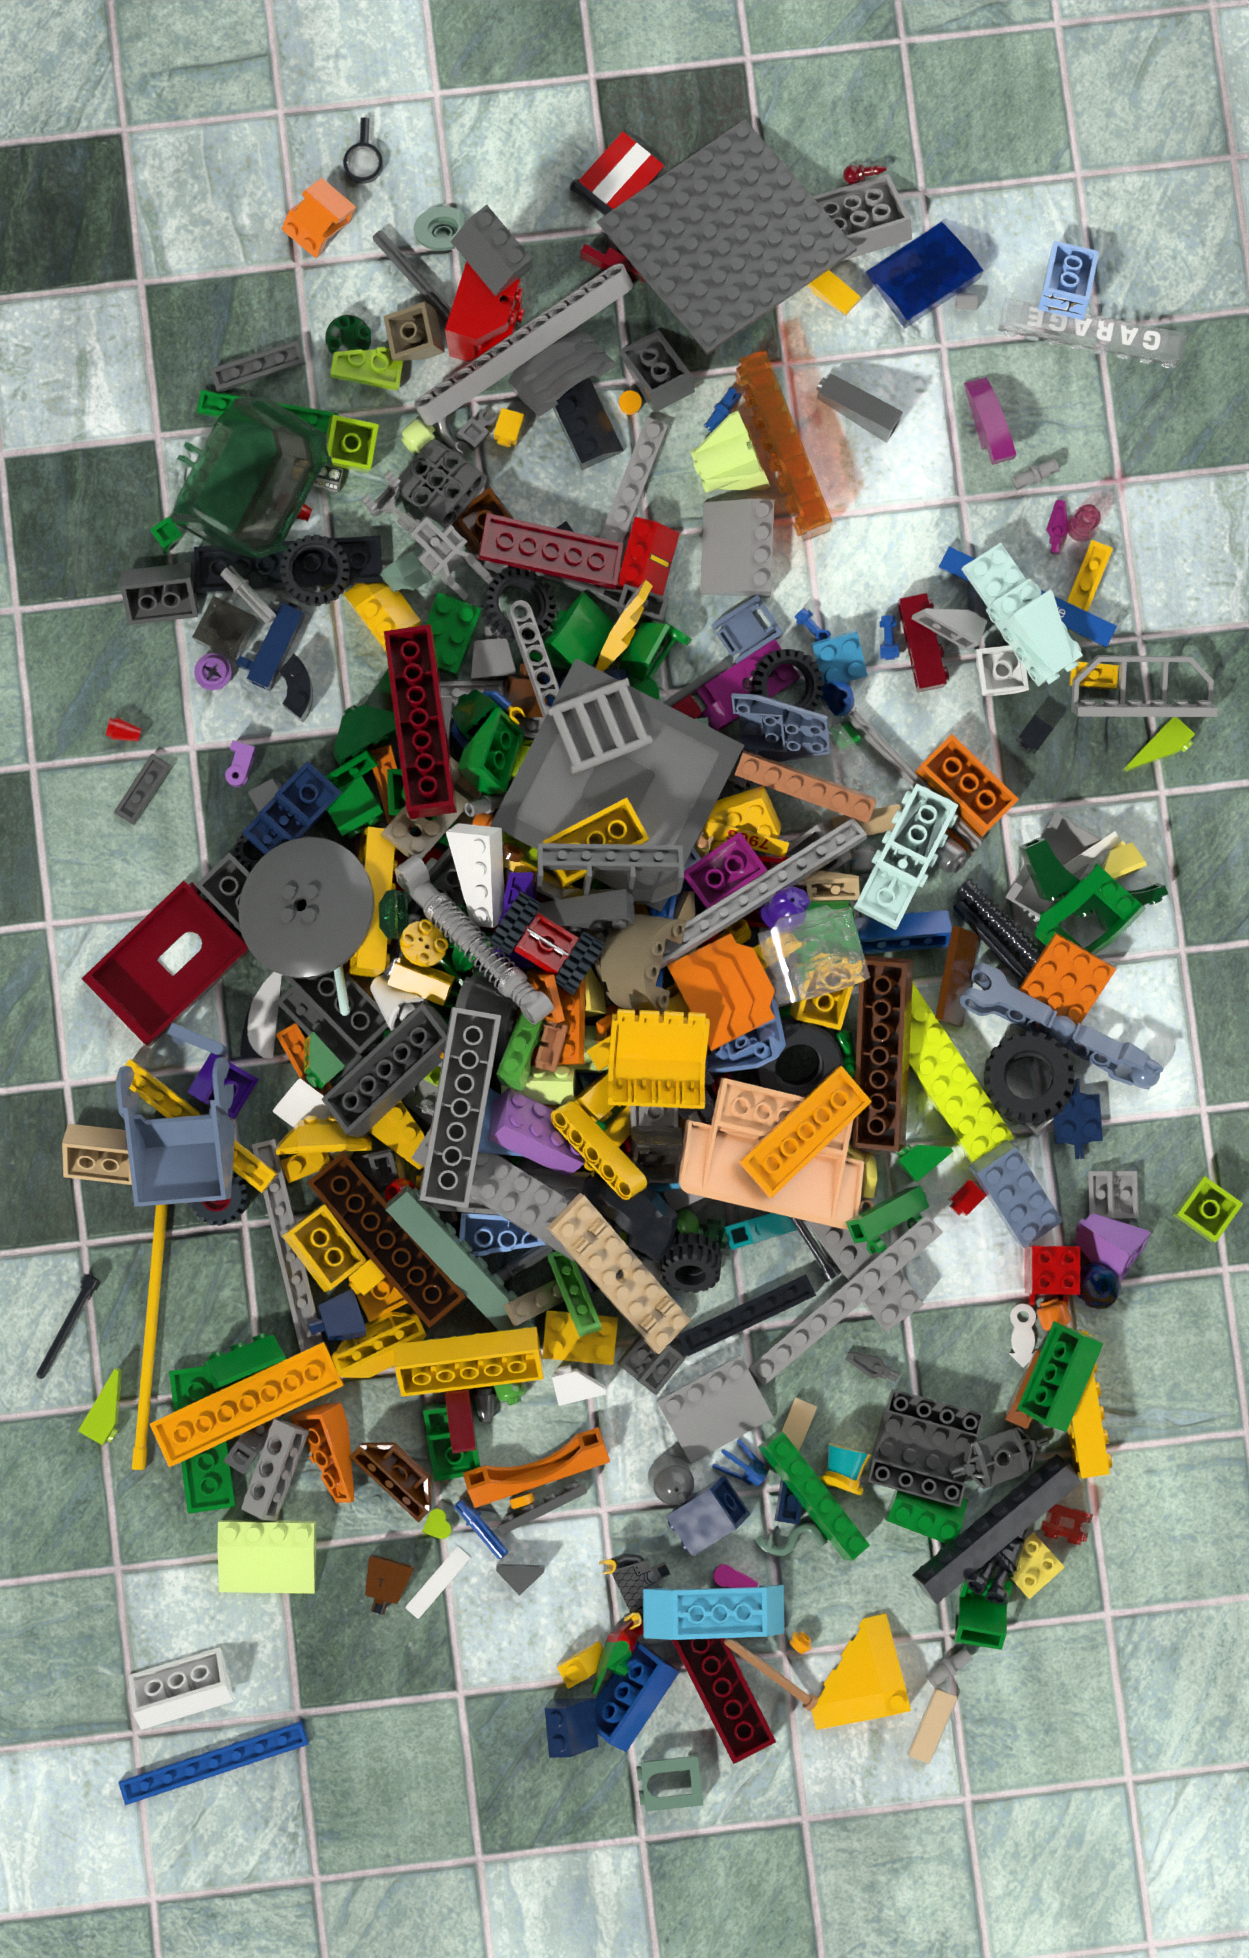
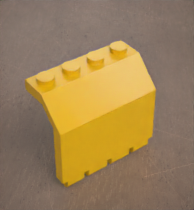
M618 1009L617 1014H612L608 1064V1105L704 1109L705 1063L710 1019L706 1018V1013L688 1012V1018L684 1017V1012L664 1011V1015L659 1016V1011L640 1010L639 1015H635V1010Z

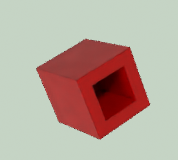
M967 1179L948 1198L951 1202L949 1207L958 1216L961 1214L967 1216L987 1195L971 1179Z

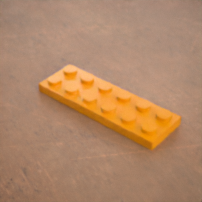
M838 1066L738 1162L765 1194L772 1198L872 1101L842 1066Z

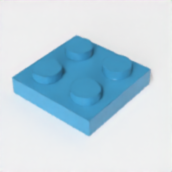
M856 630L811 643L815 661L819 665L817 670L822 671L823 676H820V680L824 681V684L831 681L849 682L868 676Z

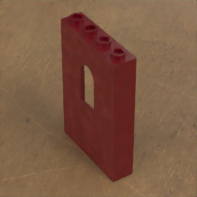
M183 880L81 978L147 1047H151L170 1029L172 1023L175 1024L250 952L242 933L240 932L237 935L231 929L234 926L225 915L221 918L215 912L218 908L209 899L204 901L199 896L201 891L193 882L188 884ZM188 932L198 934L202 941L200 951L172 976L157 959L183 934Z

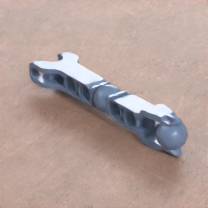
M979 963L974 966L971 976L972 981L980 986L983 991L975 988L966 989L960 997V1003L965 1009L978 1016L998 1015L1027 1031H1033V1034L1039 1035L1040 1032L1047 1034L1049 1039H1056L1059 1045L1066 1044L1065 1049H1069L1074 1055L1108 1072V1076L1116 1081L1148 1090L1158 1083L1164 1068L1132 1043L1119 1042L1089 1026L1081 1025V1023L1075 1026L1073 1020L1063 1015L1056 1016L1058 1011H1054L1050 1006L1010 986L1000 970L985 963Z

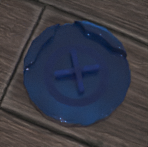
M1098 1262L1088 1263L1080 1269V1295L1077 1296L1079 1299L1082 1298L1087 1306L1095 1309H1105L1117 1301L1121 1293V1283L1113 1269Z

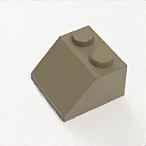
M426 302L383 316L393 361L425 360L445 353L436 309Z

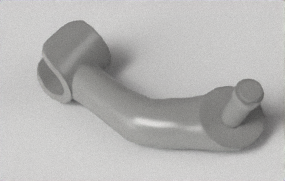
M446 417L435 423L438 433L452 451L458 452L462 457L468 448L467 444L463 441L456 442L451 437L446 426Z

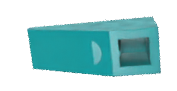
M770 1213L723 1227L730 1250L797 1231L789 1216Z

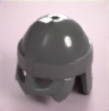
M675 1455L662 1456L655 1460L649 1468L648 1482L659 1500L669 1505L687 1502L694 1490V1477L682 1458Z

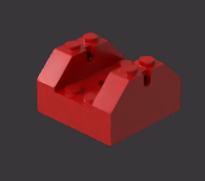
M466 261L445 328L450 357L472 362L517 331L515 330L518 322L522 323L525 314L521 300L524 289L520 288V278L499 295L495 296Z

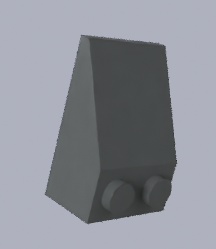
M659 330L619 350L622 360L654 413L695 392L691 373Z

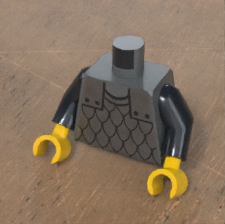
M627 1553L608 1560L599 1561V1565L607 1564V1570L602 1572V1574H612L630 1613H632L626 1616L624 1621L630 1618L633 1619L634 1625L630 1629L640 1626L643 1620V1589L661 1588L659 1580L671 1575L666 1563L662 1562L652 1567L648 1558L644 1559L641 1555Z

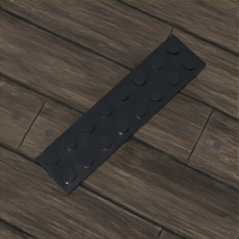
M380 535L329 538L337 542L347 555L350 565L348 585L383 582V578L380 575L383 571ZM296 541L194 547L196 593L233 592L231 585L221 577L223 570L231 565L243 579L249 581L248 585L254 591L286 589L281 579L280 563L285 550L287 551L288 546ZM313 548L304 551L297 557L293 564L292 574L294 581L300 588L329 587L333 585L337 578L338 565L331 553L323 549Z

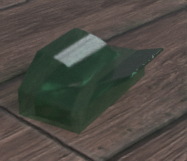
M388 890L379 902V928L387 938L400 940L402 932L408 926V892Z

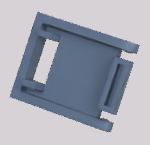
M758 595L711 625L713 630L718 629L720 626L723 628L716 635L731 657L740 653V656L734 660L736 664L772 640H776L783 635V631ZM759 609L771 625L765 631L753 615Z
M173 1023L167 1033L173 1036V1042L182 1046L187 1042L220 1057L227 1056L229 1051L225 1045Z

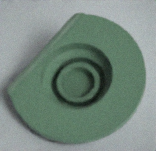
M436 207L425 211L417 218L414 225L416 239L421 245L432 250L447 251L455 249L451 240L465 224L464 213L453 207Z

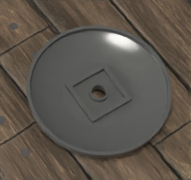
M315 837L299 838L285 842L263 856L247 877L239 902V924L248 949L265 967L278 974L292 978L322 976L345 964L359 950L366 939L374 914L372 883L360 860L340 844L328 839ZM305 899L307 901L306 908L303 911H298V902Z

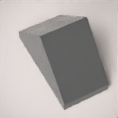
M497 1564L496 1571L520 1596L544 1573L545 1565Z

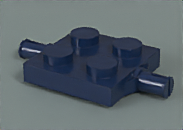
M1075 1079L1076 1088L1074 1086L1069 1103L1064 1106L1063 1111L1059 1115L1055 1114L1053 1116L1055 1144L1068 1143L1074 1145L1075 1159H1079V1150L1080 1159H1085L1084 1145L1089 1142L1103 1141L1100 1094L1087 1095L1080 1093V1079Z

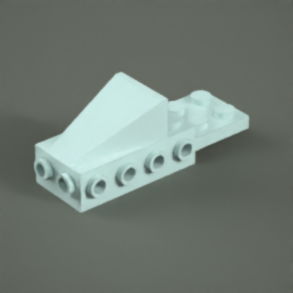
M999 543L963 566L962 571L988 607L986 612L989 618L1000 630L1004 640L1011 646L1017 659L1022 662L1029 676L1038 687L1045 682L1051 684L1060 677V672L1064 670L1069 672L1079 665L1077 661L1083 656L1081 648L1076 641L1071 639L1066 625L1061 621L1053 592L1050 589L1041 595L1039 586L1033 583L1030 578L1026 580L1002 543Z
M917 783L912 792L907 790L901 802L905 805L902 812L897 810L891 823L895 824L892 831L887 830L881 841L885 846L882 851L877 850L871 861L875 866L854 906V909L895 930L917 887H923L928 875L925 872L928 866L933 867L938 857L935 852L938 846L943 847L948 835L944 834L947 827L952 828L958 817L954 814L958 804Z

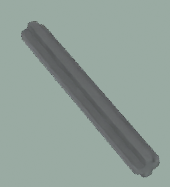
M382 230L376 232L373 235V241L429 304L436 309L437 313L448 322L452 308Z

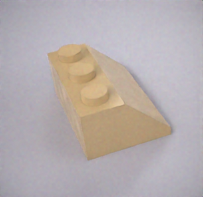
M76 1124L67 1125L62 1142L64 1177L132 1185L126 1130Z

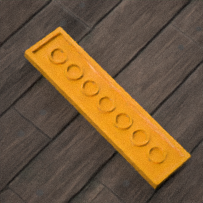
M325 1342L156 1420L150 1423V1426L168 1466L171 1467L344 1386V1383L338 1375Z

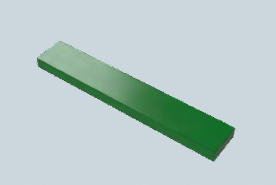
M201 390L197 413L201 415L324 436L327 435L329 418L332 415L338 416L336 412Z

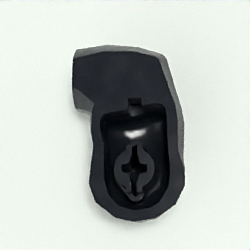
M596 1171L591 1172L584 1181L581 1194L585 1195L607 1222L621 1233L627 1235L626 1245L633 1252L647 1260L659 1263L668 1250L676 1232L679 1218L677 1212L649 1186H646L645 1189L630 1199L625 1200Z

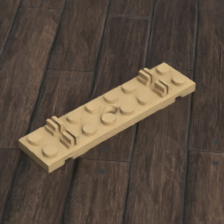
M579 1193L549 1224L547 1229L561 1242L565 1250L588 1274L632 1327L644 1338L645 1342L654 1352L660 1354L691 1321L585 1195ZM621 1270L622 1275L619 1278H616L617 1272Z

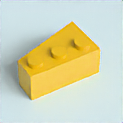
M399 1101L368 1132L421 1171L424 1167L414 1162L412 1156L426 1135L404 1103Z

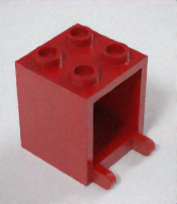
M1027 1246L1024 1248V1293L1029 1294V1305H1035V1294H1062V1300L1066 1302L1067 1306L1068 1295H1080V1246Z

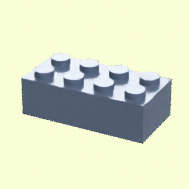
M1005 1140L968 1166L1015 1241L1023 1248L1063 1222L1019 1150L1010 1141Z

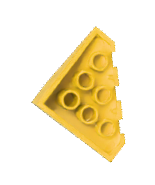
M886 1613L862 1618L858 1625L860 1630L853 1641L849 1640L840 1655L843 1658L836 1670L832 1668L823 1683L825 1688L819 1696L816 1706L811 1710L816 1730L911 1711Z

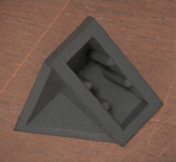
M392 1149L350 1159L361 1173L377 1187L378 1191L386 1189L391 1181L399 1179Z

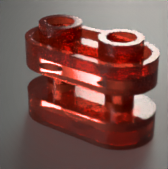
M1055 1504L1047 1511L1051 1513L1050 1522L1042 1520L1040 1530L1045 1531L1044 1536L1058 1539V1535L1067 1538L1068 1543L1080 1546L1081 1542H1087L1089 1533L1083 1531L1082 1528L1084 1522L1091 1524L1092 1513L1060 1504ZM1061 1516L1074 1519L1073 1528L1059 1524Z

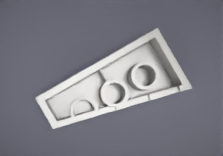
M458 823L447 830L446 835L469 918L476 926L494 928L498 925L504 906L502 828Z

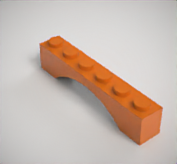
M596 1427L576 1434L560 1450L539 1461L513 1467L485 1465L464 1472L463 1475L474 1508L609 1463L610 1459L600 1429Z

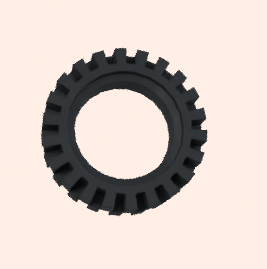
M513 568L508 573L505 570L500 575L495 576L482 596L483 600L481 601V607H484L481 611L482 616H487L484 621L486 625L491 624V632L494 633L497 630L500 632L498 637L503 639L504 636H507V641L510 643L516 637L510 621L502 614L499 607V596L504 590L516 587L528 591L535 598L538 605L536 623L540 635L549 627L556 613V610H554L556 600H552L555 595L553 591L548 592L550 585L548 583L543 585L541 582L544 578L540 575L537 579L534 578L535 572L530 571L529 574H525L526 569L521 568L518 572H516V568ZM523 631L521 633L525 640H532L534 638L533 633L530 631Z
M780 649L769 652L770 654L761 657L762 660L755 664L756 669L751 671L750 675L753 678L749 680V685H752V690H749V693L770 698L767 690L769 675L777 666L791 664L802 672L806 682L805 693L802 699L794 706L814 712V706H819L821 702L818 700L819 696H823L824 691H821L824 681L820 680V676H823L822 671L817 670L819 665L811 661L812 657L804 655V652L796 651L795 649Z

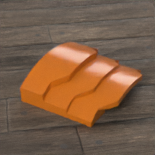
M731 933L667 965L690 1011L706 1013V1018L710 1019L708 1046L711 1051L775 1019L770 1009L775 990L753 948L736 943Z

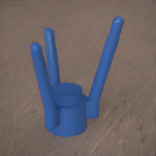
M738 1439L737 1443L754 1463L751 1462L747 1465L727 1450L722 1449L721 1452L745 1469L744 1475L717 1464L712 1465L714 1469L742 1480L749 1486L753 1483L758 1487L764 1481L768 1474V1471L763 1468L765 1464L752 1453L741 1439Z

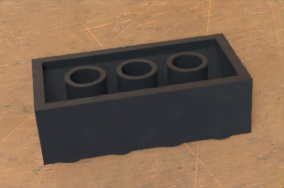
M589 377L574 385L556 400L558 405L553 407V410L581 470H585L624 452Z

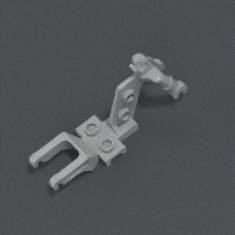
M389 470L384 475L388 484L387 489L375 501L366 494L361 499L362 503L374 517L381 515L383 512L387 514L392 512L398 518L397 523L404 530H409V534L424 549L417 559L433 575H436L442 569L441 580L462 602L474 606L475 602L455 582L451 573L460 563L467 562L488 585L494 578L490 576V573L476 560L473 554L460 550L467 541L457 533L452 525H448L441 532L426 516L421 521L419 519L415 520L407 511L403 513L396 507V498L400 493L399 483L401 481Z

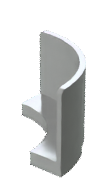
M1057 812L1053 814L1040 836L1047 840L1054 855L1062 865H1065L1102 840V838ZM1024 862L1023 868L1014 879L1005 898L1040 918L1041 911H1046L1064 896L1061 893L1062 897L1051 902L1039 898ZM1089 864L1075 872L1073 875L1080 880L1081 876L1083 875L1084 871L1086 870Z

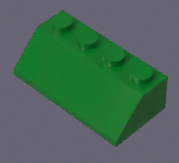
M1053 1321L1017 1410L1048 1427L1067 1432L1104 1343Z

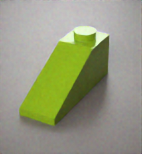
M1172 717L1124 767V770L1126 772L1173 756L1180 750L1185 752L1194 743L1190 739L1195 733L1178 717Z
M114 1368L78 1432L101 1445H105L107 1442L111 1443L118 1433V1430L115 1428L119 1420L122 1370L120 1368Z

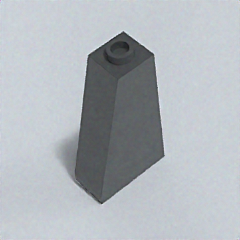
M831 373L827 379L823 377L816 388L819 391L817 394L818 400L887 443L899 425L903 414L901 410Z

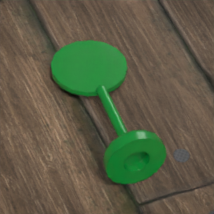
M666 622L664 624L670 626L667 635L671 638L644 682L631 675L628 679L631 687L656 700H659V688L652 679L675 641L685 646L689 645L692 641L686 634Z

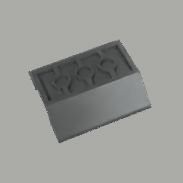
M891 1389L883 1410L873 1448L867 1482L960 1507L966 1483H964L966 1474L952 1479L949 1469L963 1464L967 1442H975L976 1437H979L984 1414Z

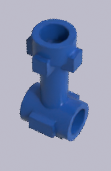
M803 608L795 615L796 623L799 626L804 624L816 637L815 642L830 638L831 633L828 630H821L811 619L813 613L810 610L807 611Z
M894 615L881 616L879 623L880 628H884L885 644L880 645L881 659L885 658V660H895V658H899V643L894 644L893 627H897V620H895Z

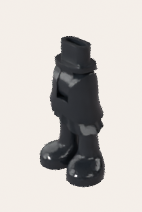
M1027 1529L987 1561L979 1574H971L967 1578L966 1585L978 1595L984 1594L988 1581L995 1567L998 1566L999 1571L988 1589L985 1599L1001 1605L1007 1603L1009 1595L1004 1589L1007 1578L1014 1577V1571L1017 1570Z

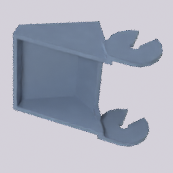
M217 1058L213 1066L212 1076L215 1100H210V1115L145 1120L142 1115H135L138 1109L139 1092L128 1094V1088L131 1086L135 1073L129 1066L120 1067L116 1079V1092L119 1114L125 1121L134 1207L226 1200L231 1198L235 1124L227 1115L228 1109L233 1102L234 1084L224 1085V1079H226L230 1066L226 1058Z

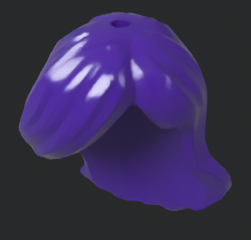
M793 886L776 891L771 900L761 906V911L758 912V915H761L762 920L771 929L790 931L802 924L811 901L808 894L800 888Z

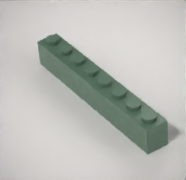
M407 1185L387 1202L386 1211L499 1331L535 1327L536 1317L513 1327L503 1305L517 1299L518 1296L513 1291H507L503 1286L504 1282L497 1274L492 1275L487 1269V1263L481 1257L477 1258L471 1252V1246L465 1240L461 1241L455 1235V1229L448 1222L444 1223L439 1218V1212L432 1205L428 1206L424 1201L419 1200V1190L416 1188L412 1189Z

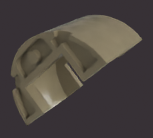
M634 914L635 924L627 925L622 929L612 928L608 934L601 956L602 982H606L608 988L606 993L617 1006L634 1010L659 1011V1014H664L669 1002L670 991L657 987L656 982L665 949V942L669 940L681 944L686 921Z

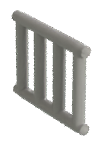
M627 678L547 708L550 717L553 716L573 764L571 765L573 774L653 743L651 736L646 734L628 690L630 685ZM617 691L621 695L638 737L637 740L627 744L624 742L606 698V695ZM596 699L616 745V748L604 753L584 704ZM573 708L576 709L594 753L593 757L583 761L580 759L562 712Z

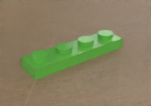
M558 1251L548 1254L549 1263L578 1336L581 1337L602 1330L601 1323L577 1263Z

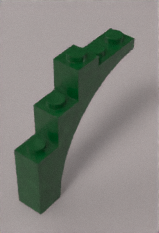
M1038 837L1019 846L1039 898L1049 902L1062 897L1061 893L1065 896L1080 882L1057 859L1046 839ZM1159 883L1142 889L1128 891L1143 906L1148 903L1149 905L1159 903L1163 900V896L1168 895L1165 885ZM1095 894L1072 913L1076 916L1085 917L1092 914V909H1094L1100 926L1105 931L1120 918Z

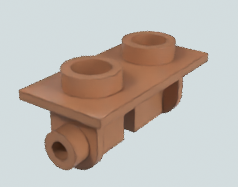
M548 1020L547 1025L544 1024L543 1026L545 1028L541 1039L542 1043L539 1046L534 1062H536L535 1067L556 1072L568 1026Z

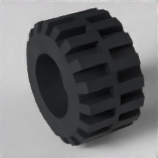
M689 1232V1234L680 1233L679 1236L674 1235L668 1250L662 1257V1279L667 1281L668 1286L674 1287L678 1291L683 1290L686 1293H699V1291H707L708 1288H713L715 1283H718L721 1274L722 1250L719 1244L713 1241L711 1237H705L704 1234L700 1233L694 1234V1232Z

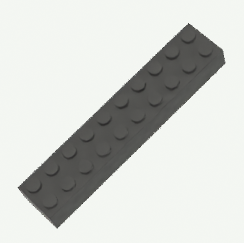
M229 852L196 884V887L241 932L239 902L243 886L250 873ZM344 969L350 1013L347 1016H343L340 1013L334 971L313 978L284 976L361 1056L384 1035L387 1028L389 1029L378 1004Z

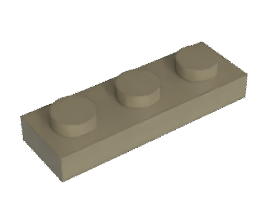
M555 1279L503 1306L514 1327L564 1302V1298Z

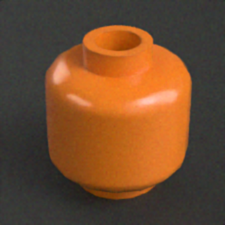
M1053 1297L1040 1302L1037 1315L1043 1330L1050 1331L1053 1321L1063 1325L1070 1323L1071 1316L1065 1301L1058 1300V1297Z

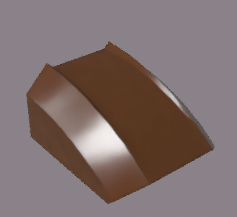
M491 487L473 499L452 524L457 533L467 541L464 546L472 553L479 554L487 513L514 519Z

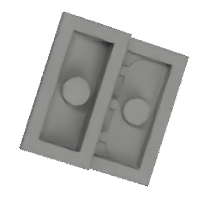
M1088 1171L1089 1216L1094 1213L1110 1219L1139 1218L1138 1171Z

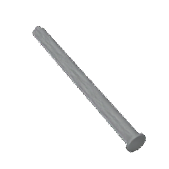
M856 706L842 719L843 721L847 720L913 788L917 783L938 794L856 711ZM955 811L954 814L958 817L952 828L973 849H977L983 843V839Z

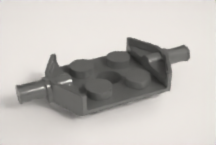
M1013 1425L1012 1429L973 1443L967 1442L963 1464L949 1469L952 1479L966 1474L981 1488L985 1489L1032 1472L1035 1452L1037 1448L1049 1444L1046 1435L1030 1439L1018 1426ZM1006 1452V1462L999 1465L997 1462L998 1455Z

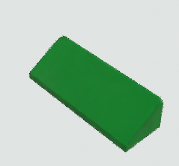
M366 750L325 777L339 789L375 768L379 763L376 755Z

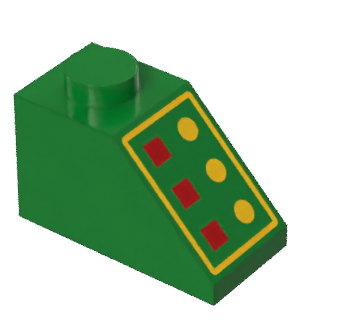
M312 1032L305 1039L304 1073L307 1075V1081L312 1086H317L320 1090L345 1066L321 1039Z

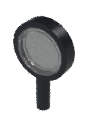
M367 117L360 119V142L352 145L346 151L343 159L347 176L360 184L373 182L380 176L383 169L381 153L375 146L369 144L370 119Z

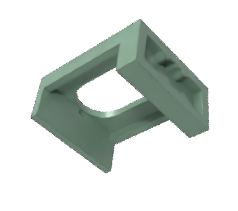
M698 1753L688 1754L687 1757L644 1761V1759H641V1766H636L638 1781L643 1780V1790H639L640 1805H645L646 1812L703 1806ZM690 1770L692 1794L655 1797L648 1791L647 1782L652 1775Z

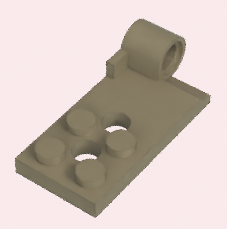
M451 756L450 761L457 813L437 815L431 821L425 818L410 819L405 805L381 833V836L408 858L417 855L422 860L463 813L465 803L474 800L471 794L457 784L463 774L458 770L459 763ZM416 827L420 831V836L413 837L408 829Z

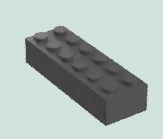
M422 1003L321 1099L347 1135L357 1138L363 1137L443 1061L440 1055L442 1052L444 1053L448 1024L435 1008Z

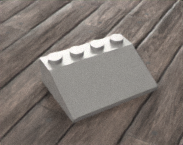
M889 173L813 196L857 248V251L844 260L912 240L911 219Z
M740 499L703 503L700 595L749 597L758 595L759 597H770L772 586L774 499Z
M741 1355L732 1358L657 1400L690 1463L774 1418Z

